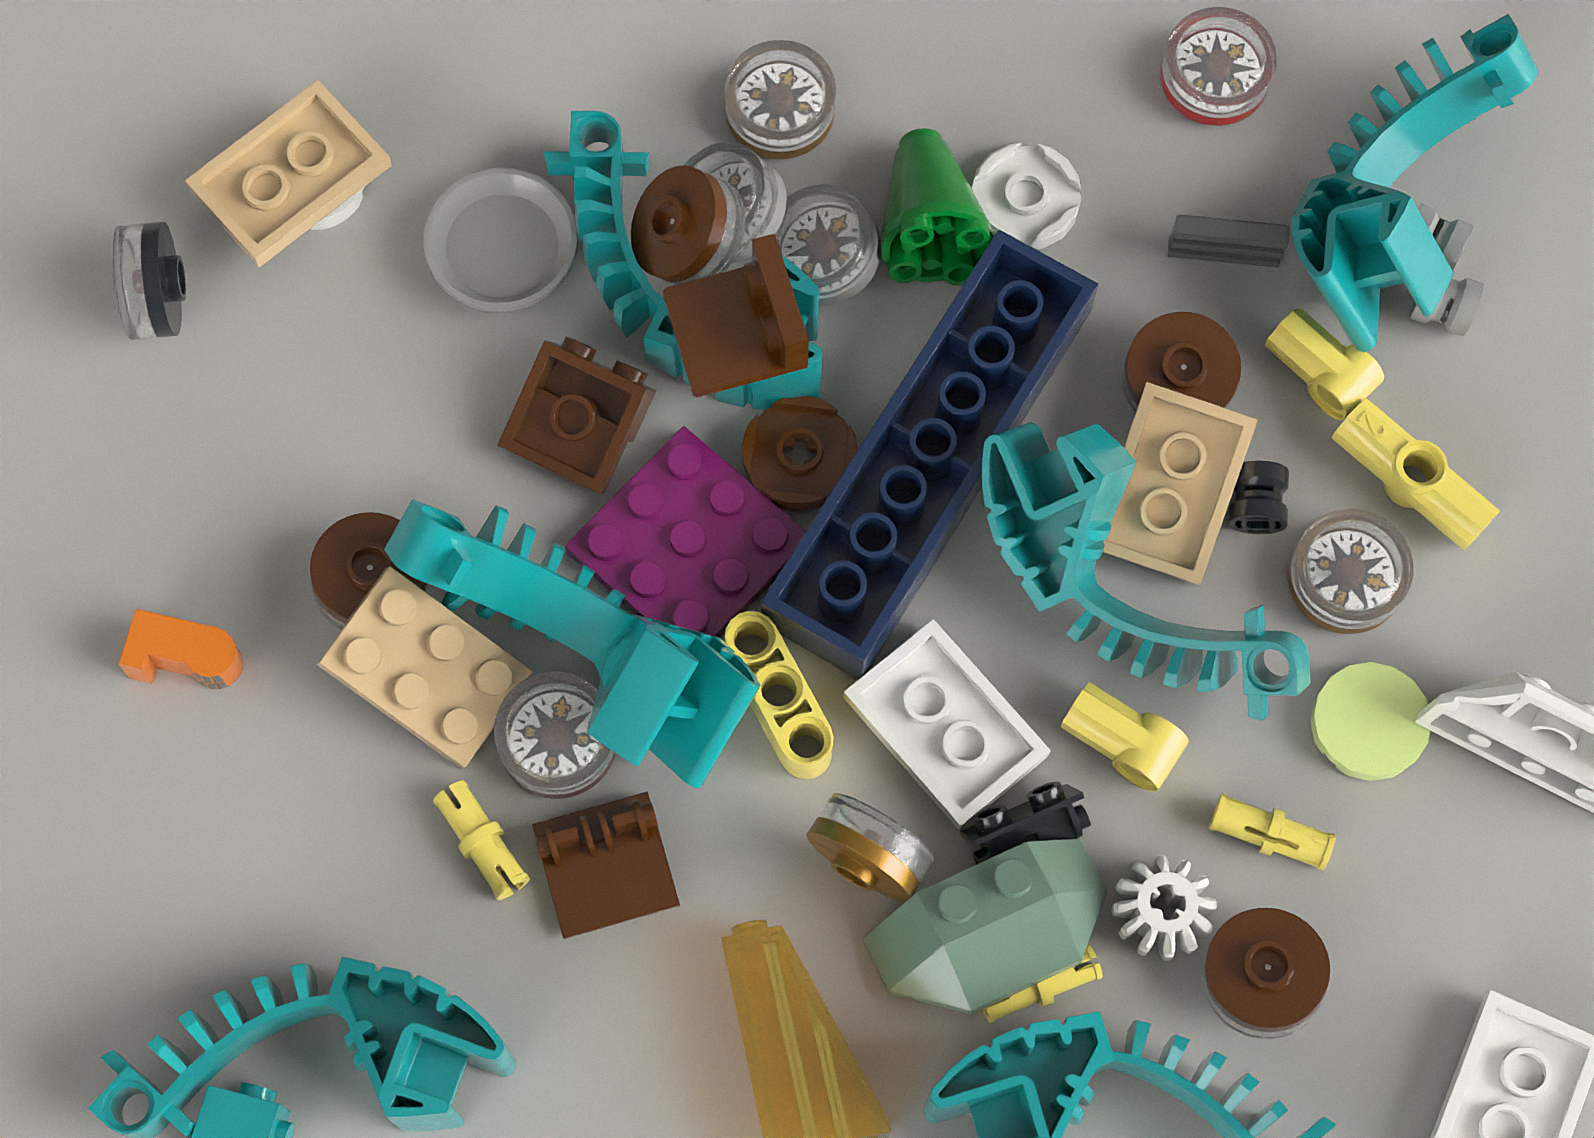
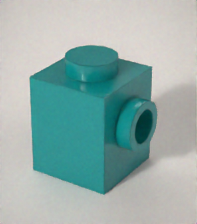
M241 1082L238 1093L208 1085L191 1138H293L294 1123L288 1122L290 1111L283 1105L275 1103L278 1093L276 1091Z

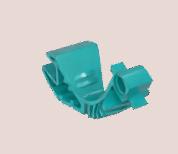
M1509 14L1475 33L1469 29L1460 37L1474 63L1455 73L1451 70L1433 37L1422 43L1441 81L1428 90L1406 60L1397 65L1395 70L1412 102L1402 108L1390 93L1378 84L1370 94L1385 124L1378 129L1363 115L1356 112L1348 123L1360 150L1357 151L1345 144L1334 142L1327 152L1336 173L1311 179L1303 193L1304 198L1299 200L1293 211L1291 229L1297 255L1346 336L1358 351L1366 352L1376 346L1381 288L1405 283L1424 317L1433 314L1452 279L1454 272L1411 196L1389 187L1403 171L1435 144L1499 105L1501 108L1513 105L1514 103L1511 98L1522 93L1535 81L1538 73L1537 67Z
M571 111L570 150L543 151L549 175L573 176L575 225L583 247V256L592 280L596 283L601 298L609 311L614 309L613 318L626 338L636 331L649 317L652 319L643 337L646 361L675 378L683 375L684 383L689 385L664 299L650 285L637 263L627 238L624 224V176H647L651 165L649 152H623L620 125L608 113L600 111ZM595 142H603L609 145L602 151L595 152L586 149L588 145ZM782 255L809 341H816L818 338L819 287L793 262ZM809 342L808 368L712 394L715 395V400L743 408L749 403L753 409L767 410L773 407V402L781 398L812 396L820 399L823 356L821 347Z
M1032 422L994 434L986 439L982 458V489L985 507L991 509L987 519L996 545L1002 546L1003 549L1000 554L1015 576L1024 577L1021 585L1039 612L1070 598H1074L1086 609L1066 633L1067 636L1075 642L1083 641L1097 630L1102 620L1110 624L1113 628L1097 655L1108 662L1118 659L1132 646L1135 635L1144 638L1130 670V674L1139 678L1153 673L1166 661L1169 645L1176 646L1165 672L1163 685L1178 688L1189 683L1201 670L1197 692H1212L1226 685L1238 671V657L1235 651H1242L1244 695H1247L1248 717L1263 721L1268 716V695L1298 696L1311 684L1310 657L1307 646L1301 638L1291 632L1265 631L1264 604L1251 608L1244 613V631L1196 628L1166 622L1140 612L1111 596L1097 584L1095 563L1102 555L1105 547L1103 541L1108 539L1112 519L1136 464V460L1099 424H1092L1060 436L1056 442L1058 449L1051 452L1041 428ZM1202 650H1206V651H1207V654H1206L1204 663H1203V651H1202ZM1265 650H1276L1285 656L1289 665L1288 675H1275L1269 671L1264 662Z
M415 499L411 500L384 549L396 567L415 579L446 590L447 592L441 603L451 611L455 612L466 601L472 600L478 603L475 608L477 616L488 620L498 611L511 617L509 620L510 627L520 631L527 624L544 633V638L555 643L557 640L593 661L599 672L600 686L587 727V734L636 766L640 765L649 749L686 784L694 788H701L761 686L749 666L738 655L734 654L735 651L719 637L653 618L628 614L619 608L625 595L618 590L613 589L607 598L604 599L586 588L595 571L585 565L582 566L574 581L556 573L565 548L554 542L541 565L529 560L528 556L536 535V529L525 523L522 524L507 550L500 547L509 515L505 508L495 505L478 535L474 537L470 535L459 517Z
M342 956L328 995L318 996L317 975L311 965L307 963L290 966L299 1000L283 1003L280 989L271 977L263 975L251 979L252 986L265 1010L264 1013L251 1020L244 1006L231 993L223 990L212 995L217 1006L233 1028V1031L221 1040L212 1026L199 1014L188 1010L177 1019L205 1049V1052L192 1063L183 1051L157 1034L147 1046L180 1074L164 1093L121 1054L114 1050L109 1051L100 1058L118 1076L87 1109L108 1128L127 1138H154L170 1123L182 1134L191 1138L196 1123L182 1109L227 1064L255 1043L286 1027L315 1017L333 1014L346 1020L350 1031L345 1034L344 1041L349 1051H357L352 1057L356 1069L367 1071L385 1116L402 1131H433L460 1128L464 1124V1119L452 1107V1103L466 1065L477 1067L501 1077H508L514 1073L516 1061L492 1026L456 995L451 996L446 988L422 976L417 975L414 977L410 971L386 966L379 970L374 963ZM145 1094L149 1103L146 1115L138 1123L126 1125L122 1116L123 1106L133 1095Z
M1099 1011L1067 1017L1062 1024L1058 1019L1030 1023L1027 1029L1018 1027L993 1038L988 1046L983 1044L966 1055L932 1088L924 1104L923 1115L930 1123H939L970 1113L977 1138H1061L1068 1123L1073 1125L1080 1124L1084 1111L1078 1105L1088 1106L1094 1096V1092L1088 1086V1083L1093 1075L1106 1069L1129 1074L1161 1088L1187 1104L1223 1138H1256L1288 1112V1109L1278 1099L1260 1111L1244 1127L1231 1112L1260 1083L1259 1080L1249 1073L1241 1076L1229 1087L1218 1103L1204 1090L1220 1070L1227 1057L1216 1051L1209 1054L1198 1066L1191 1081L1174 1072V1069L1190 1039L1177 1034L1171 1036L1163 1047L1158 1063L1142 1058L1141 1055L1151 1024L1134 1020L1127 1031L1124 1053L1111 1050ZM1324 1116L1296 1138H1322L1336 1124Z

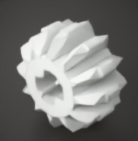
M1158 855L1155 858L1153 872L1145 864L1138 861L1131 868L1134 881L1120 879L1117 883L1115 890L1126 900L1114 903L1111 913L1118 918L1131 919L1118 932L1123 940L1131 938L1136 933L1143 937L1137 947L1138 954L1145 956L1153 944L1158 943L1161 959L1169 961L1174 956L1175 943L1186 954H1191L1198 947L1194 934L1207 937L1211 933L1213 925L1202 915L1213 913L1217 908V902L1209 897H1198V894L1209 885V880L1206 876L1198 877L1192 882L1185 878L1191 867L1189 861L1182 860L1174 872H1170L1169 862L1165 855ZM1159 896H1164L1166 906L1176 907L1169 920L1163 919V913L1160 909L1151 908Z

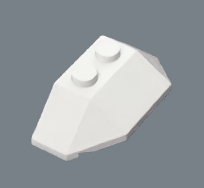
M1514 671L1440 694L1418 713L1415 723L1594 813L1593 705L1585 702H1574L1552 691L1544 680L1532 675H1521Z

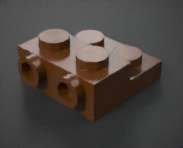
M565 336L562 345L544 340L498 442V446L598 494H605L628 442L634 441L657 390L644 385L648 374L631 365L616 360L613 369H610L593 361L597 350L567 336Z

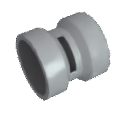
M1421 203L1418 210L1453 271L1470 237L1473 225L1459 219L1449 222L1440 218L1436 209Z
M1469 278L1461 281L1451 279L1433 314L1424 317L1416 302L1413 301L1409 318L1425 324L1434 320L1443 323L1447 331L1465 336L1478 307L1484 283Z

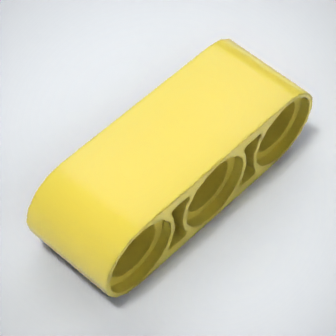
M747 611L739 613L730 620L726 627L725 643L735 651L734 654L738 655L749 666L761 684L750 706L785 770L799 779L818 777L827 770L831 763L834 739L831 726L772 620L760 612ZM747 635H757L767 643L766 648L755 655L744 654L735 645L739 639ZM784 685L792 690L795 697L786 705L773 706L762 695L770 686ZM808 735L818 739L823 748L816 756L804 758L796 755L791 750L790 744L797 737Z

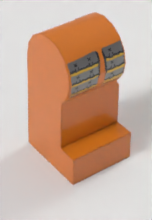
M135 609L119 666L129 679L152 683L156 669H162L194 676L201 685L207 688L222 689L232 685L239 678L243 670V658L233 638L220 628Z

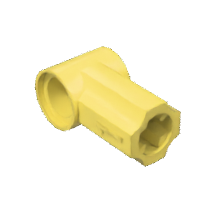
M1301 307L1292 311L1279 323L1264 345L1307 383L1308 393L1314 403L1328 416L1336 420H1344L1359 403H1362L1384 381L1381 367L1369 353L1358 351L1354 345H1347L1345 347Z
M1090 682L1081 691L1061 724L1062 729L1113 760V767L1125 779L1150 792H1157L1189 743L1187 736L1168 720L1153 713L1141 715Z

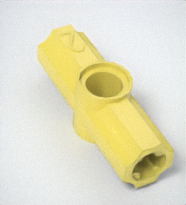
M1367 398L1362 403H1359L1346 417L1332 436L1336 443L1383 482L1385 492L1392 502L1401 507L1417 510L1464 551L1500 512L1498 508L1448 467L1446 456L1437 445L1430 441L1413 438ZM1413 466L1424 473L1427 482H1415L1410 479L1403 467Z

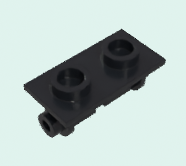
M1058 781L1046 783L1028 792L1027 802L1007 810L1006 806L1001 805L982 811L973 817V826L959 832L964 839L974 846L980 845L981 849L972 852L976 865L1027 842L1026 837L1031 834H1035L1037 841L1077 839L1083 836V829L1091 826L1084 807L1081 804L1075 807L1072 805V803L1085 798L1083 792L1068 784L1061 786Z

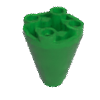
M927 128L915 129L906 133L900 139L899 147L895 152L881 232L882 260L888 268L889 277L897 283L945 281L951 285H962L992 241V226L946 141L942 140V136L935 130Z

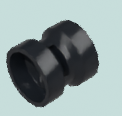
M1256 460L1243 462L1233 490L1236 493V501L1229 508V525L1232 529L1248 534H1272L1286 529L1288 526V508L1282 502L1283 494L1289 488V470L1286 466L1272 461Z

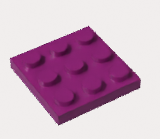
M683 426L565 545V550L580 566L585 565L595 571L593 577L611 592L613 589H616L624 594L625 597L622 603L634 614L720 638L725 633L730 620L739 613L745 612L776 580L806 531L688 428Z

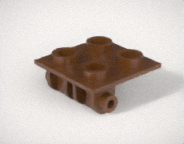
M648 791L532 824L563 939L680 906Z

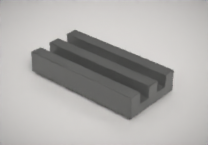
M1179 214V216H1176L1169 237L1167 257L1279 268L1281 258H1283L1285 249H1287L1289 244V226Z

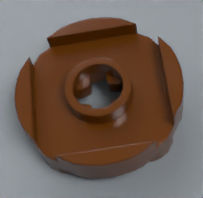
M812 396L781 398L773 402V407L764 410L759 417L757 414L749 422L742 442L744 472L750 483L779 508L792 511H808L822 507L857 452L855 433L850 424L848 427L845 420L837 414L838 410L822 399ZM796 441H803L807 443V451L816 453V456L813 460H806L804 465L792 464L791 458L784 457L783 452L784 450H793Z

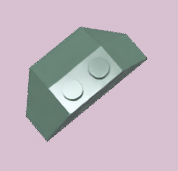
M1080 839L1025 842L916 892L863 938V942L890 995L902 998L909 997L930 1005L973 1014L1082 963L1107 889Z

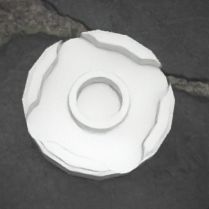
M1022 143L1007 144L990 153L977 168L972 185V191L992 226L993 238L1000 229L1034 249H1043L1061 240L1075 224L1081 203L1080 179L1069 160L1051 147L1037 144L1036 147L1022 146Z

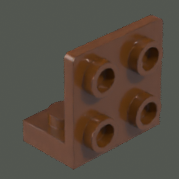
M775 233L752 239V262L744 264V267L669 286L663 290V299L693 396L701 397L808 368L809 339Z

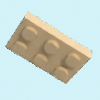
M316 80L185 180V183L196 199L260 268L392 165L389 155L319 80Z
M1146 382L1124 446L1128 453L1136 460V464L1112 519L1108 539L1103 541L1105 545L1103 552L1201 585L1258 419Z
M390 566L385 568L316 663L320 668L460 769L466 768L501 718L507 705L518 694L533 672Z

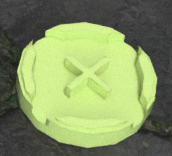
M1374 662L1349 665L1332 675L1314 699L1310 724L1315 745L1323 756L1326 754L1328 759L1336 764L1335 768L1347 776L1367 781L1393 778L1413 765L1429 742L1430 730L1415 723L1418 713L1428 705L1427 698L1413 679L1395 667Z

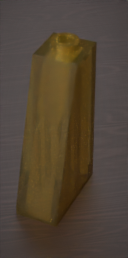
M754 920L733 926L731 928V936L721 937L722 950L762 1138H889L891 1130L888 1118L783 926L768 927L767 920Z

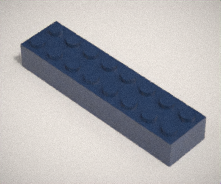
M1000 229L997 231L763 598L761 613L772 620L782 636L858 680L869 671L981 490L984 442L989 436L1022 424L1090 314L1099 285L1097 282Z

